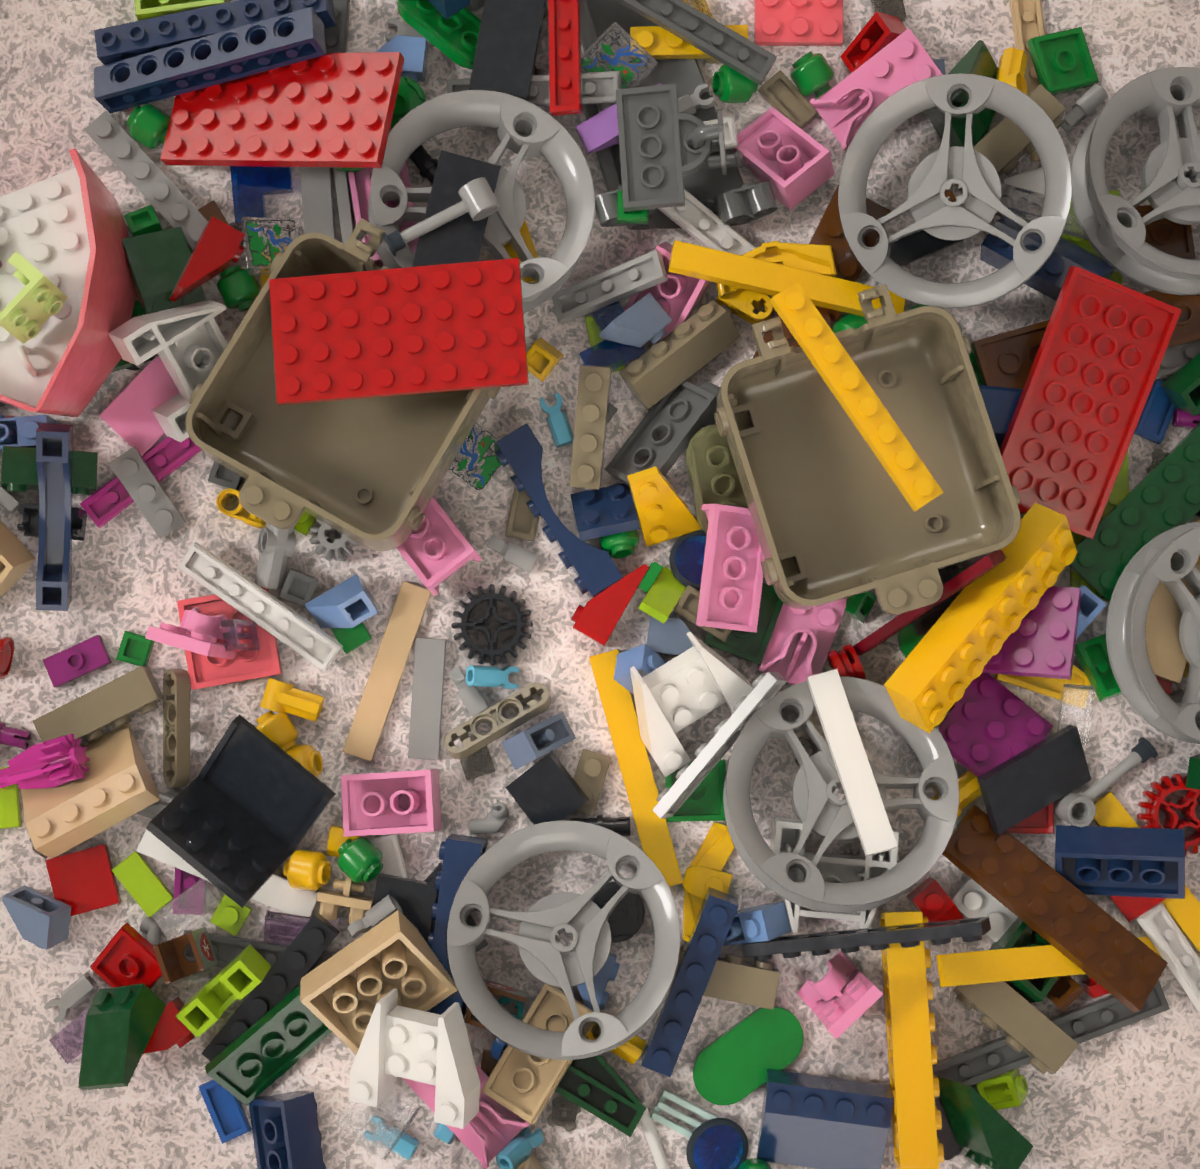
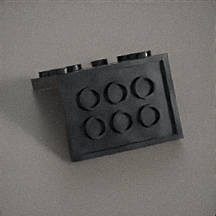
M239 714L229 725L198 777L149 822L146 829L243 908L293 854L336 793Z

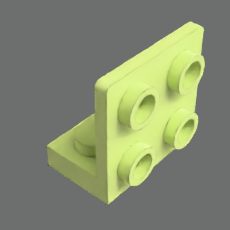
M16 251L7 261L17 269L13 275L25 287L0 312V326L25 344L29 339L37 336L41 326L51 316L61 310L63 303L68 297Z

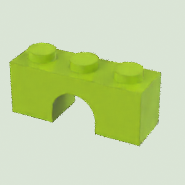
M249 945L192 995L176 1017L198 1038L219 1020L224 1011L237 998L242 1000L259 985L270 970L271 965Z

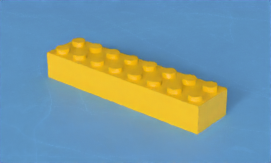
M1035 503L1021 519L1020 528L1014 540L1001 549L1007 557L1005 561L961 591L887 680L884 686L901 718L930 734L934 727L944 720L947 711L952 705L963 697L965 689L970 683L981 675L984 666L992 656L999 653L1005 640L1019 628L1021 621L1027 613L1038 605L1045 591L1056 583L1058 575L1067 565L1074 561L1077 549L1065 515Z
M922 911L879 912L880 927L928 922V918L923 917ZM920 941L919 946L902 948L900 943L889 944L890 948L881 950L889 1083L894 1098L891 1115L894 1163L898 1169H939V1163H944L943 1144L939 1143L937 1138V1130L942 1129L941 1112L937 1110L934 1097L940 1096L938 1077H935L932 1065L937 1064L938 1059L936 1045L932 1044L930 1032H935L934 1013L929 1011L928 1000H933L932 981H928L926 976V968H931L930 949L925 948L924 941Z

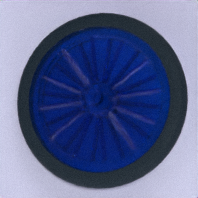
M694 531L681 536L672 546L669 556L670 568L674 577L685 587L690 585L700 591L707 537L704 531Z
M713 1118L705 1121L695 1129L688 1141L686 1150L688 1164L691 1169H738L740 1164L746 1161L748 1139L742 1127L730 1119Z

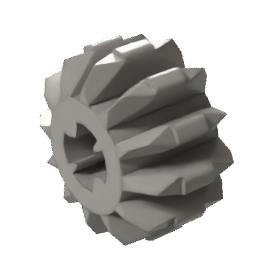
M316 519L321 526L319 528L311 526L310 531L318 534V536L309 539L311 544H319L315 549L316 554L320 555L325 552V559L331 561L334 552L338 561L344 560L343 550L350 556L354 554V551L348 546L350 543L360 545L359 542L339 532L342 535L341 539H335L333 543H330L332 539L328 537L329 532L334 533L336 529Z

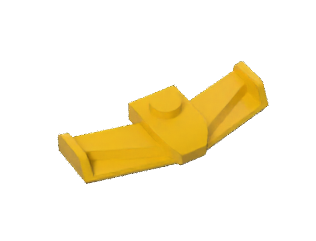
M777 240L762 243L760 247L741 255L833 277L837 275L831 245L782 243ZM716 283L719 298L741 289Z
M717 822L713 823L692 863L686 868L682 885L684 887L683 940L689 942L708 888L711 887L728 894L733 875L723 872L722 869L735 846L731 840L727 825Z

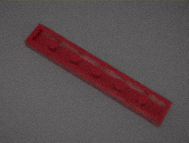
M999 549L986 555L945 583L942 596L937 602L901 613L855 644L853 648L857 655L861 656L871 651L1001 564L1007 558L1003 551Z

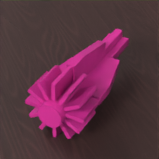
M74 734L34 744L9 760V767L0 770V788L16 783L19 789L52 788L84 778V772L89 771L84 762L90 761V758L86 757L85 754L87 747H81V738L74 739Z

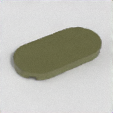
M716 424L700 429L691 438L687 446L686 464L697 520L701 529L707 534L708 519L705 511L701 510L703 504H721L748 508L726 436H720Z

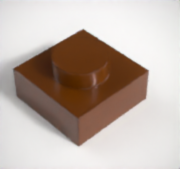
M1061 976L1050 989L1046 998L1063 1012L1084 990L1070 976Z

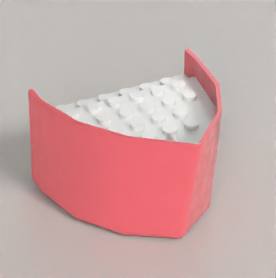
M74 148L69 150L75 168L0 197V260L2 262V267L0 268V312L25 287L13 275L17 269L7 261L16 251L68 297L63 303L61 310L51 316L41 326L37 336L29 339L25 344L0 326V402L30 412L69 417L81 415L122 357L108 333L131 319L137 297L122 239L129 238L128 231L118 202Z

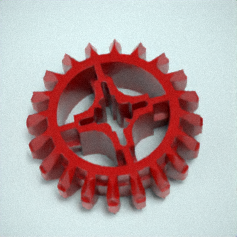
M1173 774L1171 779L1168 776H1162L1161 784L1158 782L1150 783L1154 793L1146 790L1142 792L1144 797L1149 800L1148 803H1138L1139 807L1146 808L1145 813L1137 814L1138 819L1146 820L1147 822L1142 824L1140 828H1192L1195 832L1185 838V856L1188 851L1191 854H1197L1198 846H1200V820L1195 815V807L1197 802L1200 807V790L1186 788L1187 775L1183 779L1180 774ZM1174 791H1187L1185 797H1181L1176 803L1164 799ZM1159 809L1165 815V822L1162 827L1159 822ZM1172 809L1181 810V814L1188 821L1178 820L1179 816Z

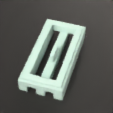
M665 1088L650 1117L688 1138L691 1137L693 1131L659 1114L660 1110L696 1128L702 1122L665 1104L666 1098L707 1120L719 1118ZM714 1126L706 1129L696 1142L706 1146Z

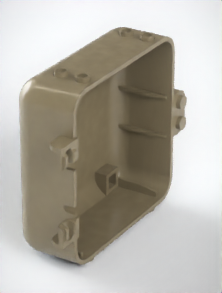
M361 218L345 244L326 234L311 232L298 236L288 245L285 252L281 251L276 255L270 267L271 275L206 381L199 383L192 392L189 401L191 405L186 415V429L191 440L210 459L247 479L240 490L239 501L242 507L249 513L278 529L285 530L295 526L303 512L372 550L389 551L402 545L413 529L418 530L425 518L423 512L489 399H494L501 387L289 405L277 404L269 279L389 269L385 266L382 268L378 267L375 261L370 259L384 239L382 234L386 232ZM365 234L371 236L367 245L362 242Z
M884 284L858 293L859 302L868 323L855 330L850 328L834 334L944 492L917 511H913L802 348L789 347L787 337L783 333L780 316L752 325V335L759 356L734 365L725 375L718 392L717 413H714L716 427L720 436H726L765 558L761 562L763 576L768 586L773 584L777 596L786 605L795 609H812L871 590H875L882 610L891 615H898L937 602L943 593L939 569L978 558L1006 547L1014 540L1020 528L1021 517L1017 505L1020 504V496L1017 488L1014 485L1011 486L968 355L971 353L968 338L965 335L962 336L955 318L942 308L923 306L896 314L887 285ZM879 298L882 307L874 310L872 300ZM771 331L774 340L765 343L762 334Z

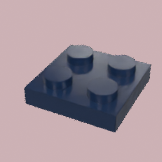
M625 483L570 494L580 541L640 529L630 486Z

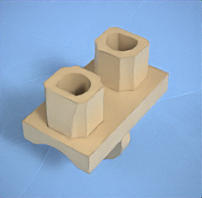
M348 876L345 881L335 879L333 883V888L341 889L343 893L322 889L321 892H318L316 901L320 902V915L326 920L336 921L340 906L351 907L348 923L350 924L364 918V913L372 908L374 898L352 895V892L363 893L365 884L354 883Z

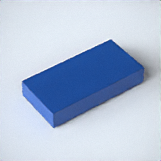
M1160 379L1153 383L1134 432L1135 435L1157 444L1162 443L1176 409L1161 386L1165 381Z
M213 1079L198 1086L222 1144L252 1130L240 1100Z

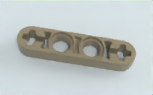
M169 669L163 678V777L165 784L169 788L185 787L190 780V677L184 669Z
M540 682L531 683L450 730L444 738V746L448 754L454 759L466 758L543 713L551 704L548 688ZM537 693L538 696H541L542 700L537 702L532 698V695ZM522 700H524L525 705L528 707L525 711L521 703ZM509 707L519 709L518 715L513 719L503 717L504 711ZM481 723H491L493 728L488 734L481 735L477 732V728ZM468 732H472L475 739L474 741L471 740L470 736L468 735ZM458 739L463 744V747L459 749L454 744V741Z

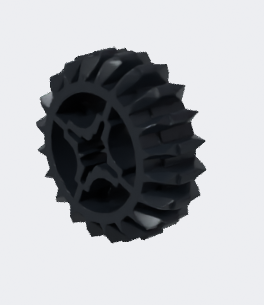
M493 584L489 585V594H485L482 586L477 587L479 597L475 598L471 592H468L466 595L471 602L468 605L462 600L458 602L465 610L463 613L459 611L453 612V616L461 618V623L455 622L451 624L453 629H461V633L455 634L453 638L456 641L464 638L465 642L459 646V649L464 651L470 647L471 650L467 656L469 659H473L479 653V664H484L486 656L490 657L491 666L496 665V656H500L502 663L506 664L508 663L506 653L510 652L512 657L516 659L518 653L514 648L517 645L523 650L527 648L520 640L522 637L526 639H531L532 637L530 633L523 632L524 627H533V622L524 621L523 619L530 616L531 611L524 610L521 612L520 608L526 604V601L521 599L515 604L513 601L517 597V592L512 591L509 597H506V586H501L499 594H495V586ZM488 601L486 615L482 619L468 621L472 611L481 603ZM497 601L510 606L515 612L517 620L500 618L497 612ZM492 610L496 622L508 624L500 626L499 630L496 628L497 632L493 633V641L492 634L488 628L477 626L485 624L488 618L492 617ZM517 629L511 642L503 648L497 649L500 633L505 630ZM468 630L485 632L488 650L477 646L472 641Z

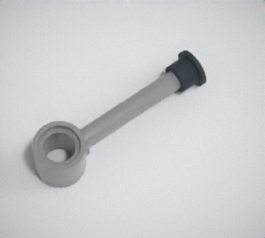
M486 178L474 179L461 187L458 191L462 199L461 202L400 233L397 230L389 235H386V233L382 234L393 257L397 256L396 252L406 247V243L467 212L473 221L482 220L495 213L500 208V204Z
M1143 737L1138 739V744L1131 749L1132 753L1084 793L1079 792L1078 794L1070 792L1055 801V815L1059 819L1077 827L1089 825L1093 821L1096 812L1093 801L1140 762L1145 763L1151 757L1156 758L1158 753L1154 746ZM1077 804L1076 811L1072 814V808Z

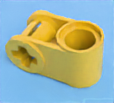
M738 289L722 298L717 296L715 299L720 306L724 304L731 309L730 312L732 314L738 315L751 325L772 318L773 306L769 302L771 298L763 293ZM761 306L765 307L764 312L754 313V307L756 309H759Z
M228 488L219 493L216 504L220 512L258 529L266 527V522L244 509L240 501L239 506L235 510L227 511L225 507L226 500L231 496L239 498V490Z

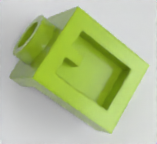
M1018 1068L976 1084L979 1094L995 1110L1021 1106L1028 1093L1026 1078L1024 1075H1020Z

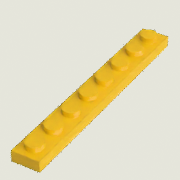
M797 281L773 296L769 302L913 511H917L944 493L800 283Z

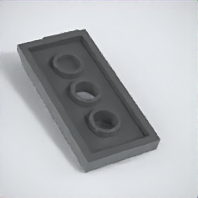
M685 380L652 406L605 470L628 486L627 475L655 466L665 477L687 448L695 433L701 428L716 423L714 413H717V396L720 387L710 382L698 387ZM668 431L662 440L657 441L663 432ZM649 456L645 463L640 464L643 457Z

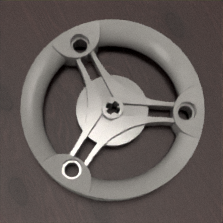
M1171 67L1155 70L1137 77L1119 89L1083 132L1076 145L1070 167L1073 209L1078 223L1092 247L1110 266L1114 267L1116 271L1128 279L1149 289L1175 295L1200 294V260L1176 257L1145 242V226L1164 218L1184 225L1200 224V135L1192 111V107L1200 109V68ZM1140 111L1144 115L1158 119L1160 145L1149 154L1144 162L1141 173L1142 193L1130 202H1127L1125 199L1109 193L1105 174V159L1109 142L1118 127L1131 115ZM1175 119H1177V125H1178V131H1179V137H1180V138H1178V135H1177V129H1176ZM1148 200L1154 210L1141 217L1135 208Z
M959 73L930 77L915 82L888 97L875 108L856 132L848 147L840 173L838 187L840 220L846 239L857 260L881 285L886 284L889 291L907 300L927 306L947 309L979 306L1006 296L1022 286L1034 276L1051 256L1060 240L1069 213L1072 194L1070 162L1063 140L1052 120L1035 101L1019 89L994 78L976 74ZM957 92H965L969 96L968 103L963 107L952 105V97ZM936 107L945 114V127L940 149L927 156L915 169L908 187V199L891 213L876 220L867 214L866 207L867 180L874 158L886 139L902 123L924 110ZM985 108L994 110L1014 122L1030 139L1041 161L1045 180L1044 205L1041 217L1029 223L1016 216L1000 202L1001 182L993 164L973 148V115L978 114ZM952 117H966L964 147H950ZM953 186H959V191L963 190V195L958 196L956 202H951L950 196L946 198V192L952 191ZM911 211L916 222L889 236L883 225ZM997 212L1023 227L1015 240L990 225ZM872 230L877 231L880 235L879 243L874 247H867L864 242L866 233ZM922 230L936 238L950 241L967 239L982 231L1000 238L1013 246V260L1004 267L985 277L961 283L936 282L916 276L895 263L890 258L892 243ZM1029 234L1039 235L1042 239L1041 247L1035 251L1027 250L1024 247L1025 237Z
M463 90L437 96L411 110L389 132L382 168H373L368 206L369 222L384 230L386 235H389L397 230L400 233L404 221L421 222L424 220L427 207H407V202L428 203L432 187L405 188L403 181L399 177L409 156L424 142L440 133L456 128L488 127L496 129L501 144L485 162L498 165L507 148L518 155L509 171L503 167L500 168L494 192L500 208L488 217L481 250H487L496 260L511 259L503 247L508 242L510 243L522 262L520 269L523 310L526 313L550 299L561 289L575 270L587 244L595 215L594 183L587 161L576 141L556 119L524 99L488 90ZM517 132L525 133L528 136H520ZM543 156L557 174L565 194L567 205L565 230L559 246L551 258H534L520 234V229L526 216L527 204L525 193L516 179V174L525 157ZM394 201L398 206L391 208L386 206L384 202ZM384 239L377 249L383 265L389 269L412 267L415 254L406 243V247L396 252L397 256L393 257ZM523 277H532L537 284H528L523 281Z
M1191 522L1166 530L1150 540L1132 557L1116 583L1108 607L1106 621V643L1110 666L1115 680L1128 703L1140 717L1160 732L1172 738L1200 744V572L1195 567L1200 555V522ZM1184 577L1197 596L1193 597L1180 579ZM1160 582H1163L1171 592L1182 614L1179 626V640L1183 654L1190 664L1186 689L1181 702H1174L1159 684L1151 667L1147 652V613L1151 599Z
M840 677L851 710L868 714L895 730L914 751L923 769L919 778L886 776L881 774L875 764L868 759L885 810L916 809L925 822L919 839L901 862L877 877L854 883L826 882L816 867L821 856L833 841L852 840L858 838L859 835L846 796L839 800L838 795L833 794L836 788L840 789L841 794L845 793L828 743L818 733L809 719L812 711L816 710L807 681L780 691L759 712L757 709L749 718L734 744L723 786V806L727 829L733 845L748 869L760 882L782 898L811 910L828 913H852L873 909L898 898L911 889L934 866L947 847L954 830L959 805V786L956 768L950 750L937 727L935 726L929 734L899 716L885 686L854 677ZM784 711H792L796 714L797 720L788 722L783 719L782 713ZM802 729L817 750V753L809 757L795 735ZM769 738H785L800 765L793 783L792 798L796 813L803 822V829L793 853H780L776 855L763 839L752 812L750 799L752 771L761 749ZM933 787L936 789L939 799L932 800L928 798L925 788ZM886 789H914L913 798L886 799ZM810 831L824 838L812 862L798 855ZM791 868L800 869L804 874V880L801 882L792 881L788 876V870Z
M559 820L531 825L513 832L491 846L479 857L461 882L450 910L447 928V951L450 969L456 987L472 1014L490 1032L511 1047L530 1055L553 1060H576L601 1055L628 1042L643 1030L658 1013L670 992L676 975L680 953V924L675 900L665 878L654 862L639 847L620 834L602 826L580 821ZM561 850L579 851L607 860L608 872L582 895L571 892L550 894L538 900L527 912L504 911L492 908L487 898L492 888L509 870L539 854ZM623 865H634L637 869L635 876L632 878L621 876L619 871ZM613 879L620 889L600 909L593 900ZM630 892L643 895L649 908L654 928L653 959L646 980L637 995L621 1012L612 1016L600 1012L596 999L594 977L604 967L611 950V930L607 919L617 904ZM478 911L482 913V921L479 925H467V917L471 912ZM497 917L521 923L518 935L490 929L492 918ZM566 932L568 937L573 936V941L569 940L570 945L564 947L562 943L556 942L557 939H561L560 934ZM485 937L499 939L517 946L525 966L533 976L545 984L563 989L574 1018V1022L570 1024L565 1032L544 1030L531 1026L510 1014L494 998L481 975L476 956V947ZM586 983L594 1013H588L580 1017L571 987ZM589 1023H596L601 1028L600 1036L595 1040H588L583 1035L584 1027Z

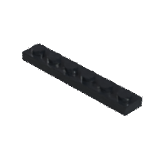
M316 912L270 968L262 982L252 990L201 1054L209 1061H212L290 994L340 931Z

